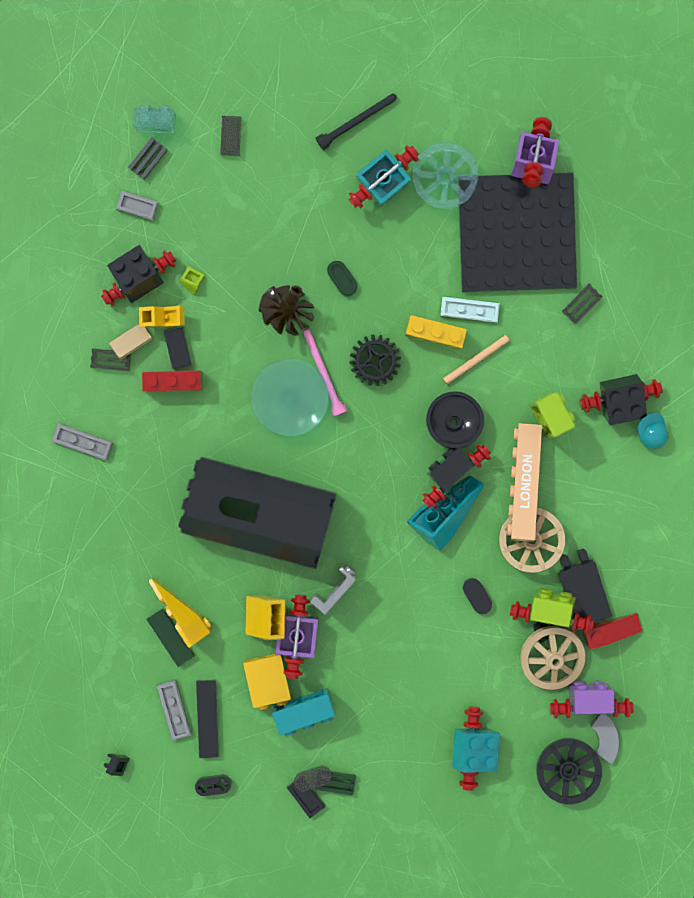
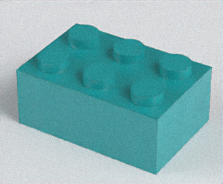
M326 688L288 701L285 705L274 706L272 715L279 735L289 736L296 733L295 730L303 727V730L314 727V723L320 721L321 723H327L333 720L335 708L329 690Z

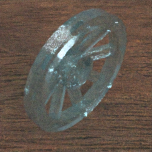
M441 142L429 146L418 156L419 161L415 162L413 168V183L416 192L426 203L437 208L448 209L463 204L471 197L478 182V168L475 159L468 150L455 143ZM444 150L443 166L441 167L431 154ZM450 151H454L462 156L452 167H449ZM426 159L437 171L436 173L420 171ZM467 161L471 174H455ZM444 174L449 176L447 180L442 179ZM419 177L436 179V181L424 190ZM454 180H471L465 192L454 182ZM441 185V200L431 197L429 194ZM448 186L459 195L458 198L447 201Z

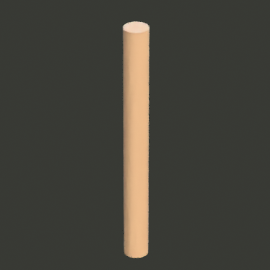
M504 335L443 378L445 383L449 384L510 341L509 338Z

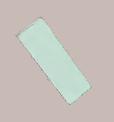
M442 297L440 316L497 323L500 303Z

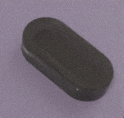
M320 765L296 774L294 785L302 792L325 786L331 781V770L327 766Z

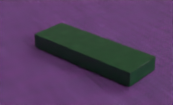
M163 608L146 619L177 667L194 657V654L188 648Z

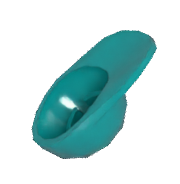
M658 412L648 414L638 424L640 441L649 449L662 448L668 440V430L664 418Z

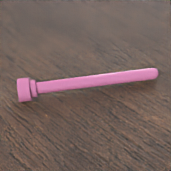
M309 329L303 331L332 402L331 412L333 417L347 412L345 404H342V401L338 399L311 331Z

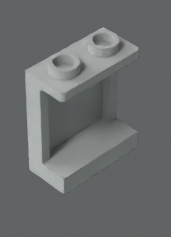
M341 564L339 566V570L345 577L325 600L317 593L311 597L310 602L323 614H326L355 582L356 573L349 565L344 567Z

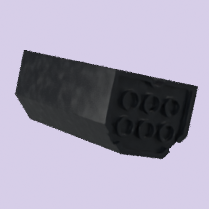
M200 457V460H196L194 477L189 479L187 491H190L189 496L184 498L182 510L185 511L183 516H181L178 526L181 528L180 533L306 567L317 568L336 492L206 457ZM224 497H234L260 504L255 523L222 514L219 509L220 501Z

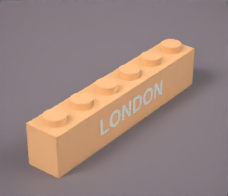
M519 423L518 429L514 428L513 440H517V447H513L512 459H516V463L511 469V478H514V485L510 486V497H513V505L509 504L508 516H512V524H508L507 535H511V540L535 541L542 425Z

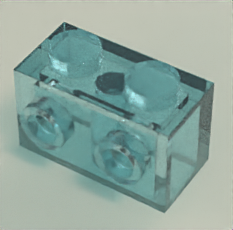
M140 105V108H134V128L137 132L175 133L176 114L171 107L159 106V109H155L149 105Z

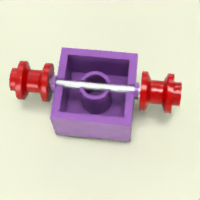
M538 117L533 121L531 134L521 132L516 149L511 176L522 178V182L531 188L537 187L541 183L549 184L554 171L559 140L550 138L552 122L546 117Z
M295 594V598H291V602L294 603V609L290 610L289 614H285L284 639H277L275 654L291 656L285 657L288 669L283 671V674H286L287 678L298 679V676L303 675V672L299 670V666L304 663V659L298 657L314 658L318 617L309 616V612L305 608L306 604L310 603V600L306 599V595Z
M575 681L574 684H569V699H566L564 703H558L557 699H553V703L549 704L550 715H553L554 719H557L559 715H565L566 718H570L572 712L575 714L612 713L613 718H617L618 714H624L626 718H629L630 714L634 713L633 702H630L629 698H625L624 702H618L614 698V690L608 684H605V681H593V684H586L585 681Z

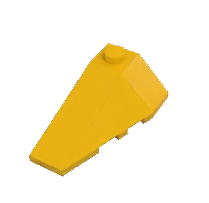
M153 577L149 580L159 600L167 604L165 608L169 617L177 621L175 627L188 648L212 631L210 629L212 625L207 617L203 618L199 612Z

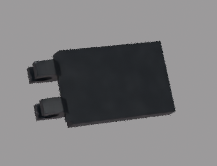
M586 549L577 550L580 564L571 566L568 555H562L559 559L562 570H560L558 576L563 591L571 593L572 596L576 597L573 618L575 613H579V616L582 618L591 615V619L594 622L612 617L596 563L593 560H589Z

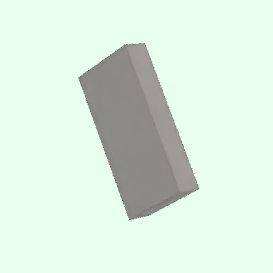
M121 190L116 209L153 221L159 202Z

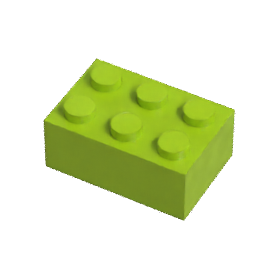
M558 392L549 393L529 403L539 425H542V431L546 438H554L575 427L573 423L575 418L571 411L567 412L564 406L566 401L563 395L558 394Z

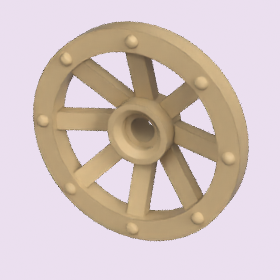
M537 508L536 514L539 516L535 530V544L523 541L507 547L508 524H512V516L508 517L500 531L499 543L504 558L511 566L526 573H539L550 569L559 561L565 548V533L561 523L553 514ZM547 519L555 528L540 535L544 520ZM558 534V547L542 542ZM526 548L520 562L515 560L509 553ZM539 548L555 554L544 563ZM531 551H534L539 565H525Z
M546 626L536 630L526 639L520 653V664L525 676L535 686L547 690L560 689L575 681L582 672L585 664V650L581 640L571 630L562 626ZM555 634L566 636L559 650L556 647ZM547 635L549 636L550 643L549 650L537 642L540 638ZM573 641L577 652L563 655ZM532 646L544 655L543 658L528 657ZM577 659L573 669L564 664V662ZM528 664L546 665L535 674H532ZM551 669V681L539 679ZM558 669H561L568 674L565 677L557 680Z

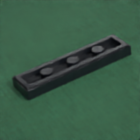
M197 680L199 758L219 757L216 680Z

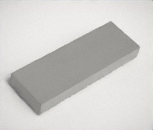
M58 423L52 442L103 460L108 459L113 444L111 441Z
M176 680L158 684L157 689L172 741L191 736Z

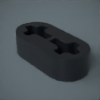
M227 775L201 777L195 784V791L200 796L224 794L230 790L232 781ZM222 779L225 783H228L224 789L220 785L215 786V784H219ZM202 782H205V785H212L211 787H207L206 791H203L202 788H199Z

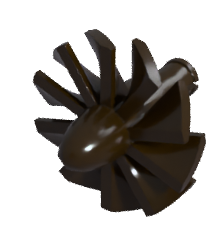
M289 285L278 288L272 286L263 294L259 303L258 311L262 312L264 324L266 326L271 324L274 330L281 335L286 324V332L293 336L298 335L292 320L298 323L301 331L308 330L310 326L301 321L299 316H303L311 322L314 316L312 313L303 312L298 308H314V306L307 300L299 302V298L305 295L302 288L294 285L289 291Z

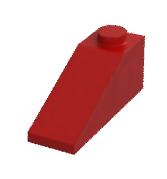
M634 613L595 624L593 631H589L588 634H585L583 629L582 631L586 646L589 649H594L640 633L642 628L638 614Z

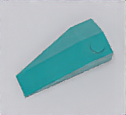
M472 476L467 477L453 486L451 491L444 495L447 498L445 501L440 499L436 503V509L433 506L429 509L428 506L424 505L407 523L427 543L441 551L454 537L483 489L484 483Z

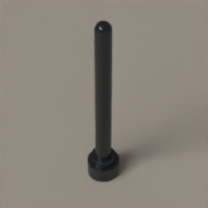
M394 93L390 94L331 133L320 134L315 137L318 145L323 151L330 147L332 140L397 99V95Z

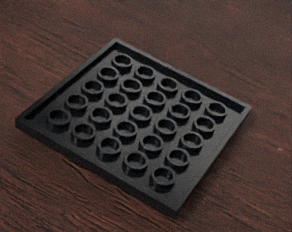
M553 173L549 184L541 183L533 188L526 186L522 182V178L511 175L458 177L462 292L577 288L573 173Z

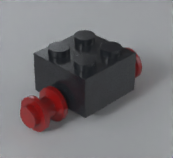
M138 245L108 264L107 266L118 285L114 282L112 289L109 291L106 289L102 290L103 295L101 297L106 305L111 304L113 307L116 299L121 298L124 300L125 296L133 303L163 284L164 282L157 271L159 269L164 274L165 268L168 266L175 267L174 262H176V259L171 251L167 253L164 250L163 256L159 259L153 257L152 259L155 264H152L145 251Z
M635 374L600 382L601 397L598 391L594 392V395L591 397L582 394L579 404L581 410H585L586 413L590 412V408L595 407L598 411L602 410L603 406L604 418L609 425L643 419L647 416L645 401L648 400V396L652 395L655 398H660L663 388L661 382H657L656 379L652 380L651 384L646 385Z
M477 445V451L474 454H467L469 459L459 448H449L442 455L444 459L440 462L435 461L428 467L430 471L427 474L440 487L438 489L433 485L431 493L423 494L425 498L422 501L429 509L432 506L436 509V503L440 499L445 501L447 498L443 495L444 491L450 488L469 469L475 465L480 469L482 467L481 462L484 459H491L489 456L491 452L485 445Z

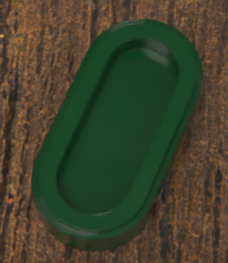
M341 261L331 262L327 268L328 276L342 295H353L357 290L355 279L344 263Z

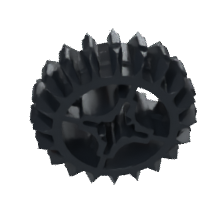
M374 334L371 335L372 341H369L367 336H365L364 344L360 340L357 342L360 348L356 346L352 348L357 353L350 354V357L355 358V361H350L349 364H356V367L352 368L351 371L355 372L358 370L359 373L355 377L359 378L362 375L361 383L368 379V386L372 385V381H375L376 386H379V380H382V383L385 385L387 384L386 377L391 381L393 380V377L390 375L391 372L395 375L398 374L394 367L400 368L401 365L395 363V360H401V356L395 357L394 354L398 353L399 349L392 350L395 343L393 342L389 346L387 344L389 338L382 342V335H379L378 340H375ZM372 345H380L388 352L378 354ZM367 348L369 359L359 364V356ZM372 353L376 355V358L377 356L381 358L378 362V367L371 363L366 365L372 360ZM391 357V366L384 374L381 366L382 361ZM373 367L379 376H370L362 369Z

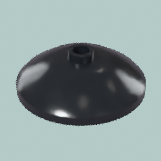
M457 391L447 392L438 396L431 403L426 415V425L431 437L440 445L453 449L464 448L471 445L480 436L484 426V415L479 403L470 395ZM451 420H456V421H457V425H456V426L451 425L450 421H451Z

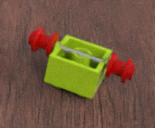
M542 588L537 591L534 597L533 607L532 604H528L527 607L520 606L518 601H516L515 605H511L510 616H513L515 621L520 617L524 618L525 623H529L531 618L533 621L570 627V625H573L572 632H576L577 629H583L585 634L593 631L594 620L591 619V615L582 618L579 616V613H575L573 618L576 597L568 592L558 594L553 593L551 589Z

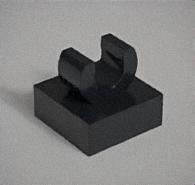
M108 754L107 756L111 760L110 763H104V767L107 768L106 773L111 776H123L130 758L125 755Z

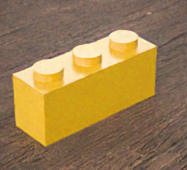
M410 315L405 336L462 349L467 329Z

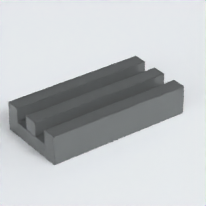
M152 137L128 168L145 180L168 150ZM154 144L155 146L153 147V149L149 152L146 158L136 169V165L140 162V160L144 157L147 151ZM158 149H161V151L158 153L155 159L151 162V164L142 174L140 171L148 163V161L155 154V152Z

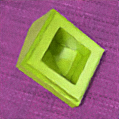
M188 266L179 282L195 295L205 275Z

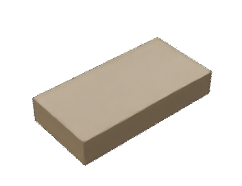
M138 324L111 341L109 345L121 360L151 341L152 337L145 327H139Z

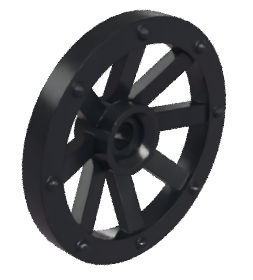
M562 738L550 743L541 752L536 765V775L540 787L549 798L562 804H577L590 798L598 789L602 778V765L597 753L590 745L579 739ZM570 746L567 760H564L557 750L558 748ZM576 747L588 753L573 762ZM551 753L555 755L560 763L559 765L545 764ZM592 759L594 772L578 768ZM566 767H571L569 772H565ZM544 770L558 771V773L546 783L544 778ZM578 775L593 778L587 789L584 788L577 778ZM563 778L562 795H559L550 788ZM572 780L581 792L580 794L568 796L569 781Z

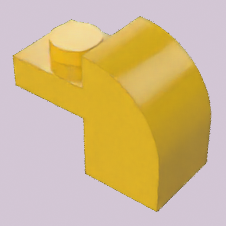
M184 306L139 307V327L166 328L185 326Z

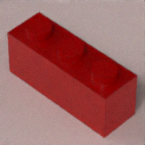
M202 371L142 372V391H203Z

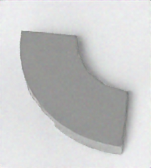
M606 713L598 714L591 724V727L598 736L596 753L610 764H613L619 747L618 733L614 723Z

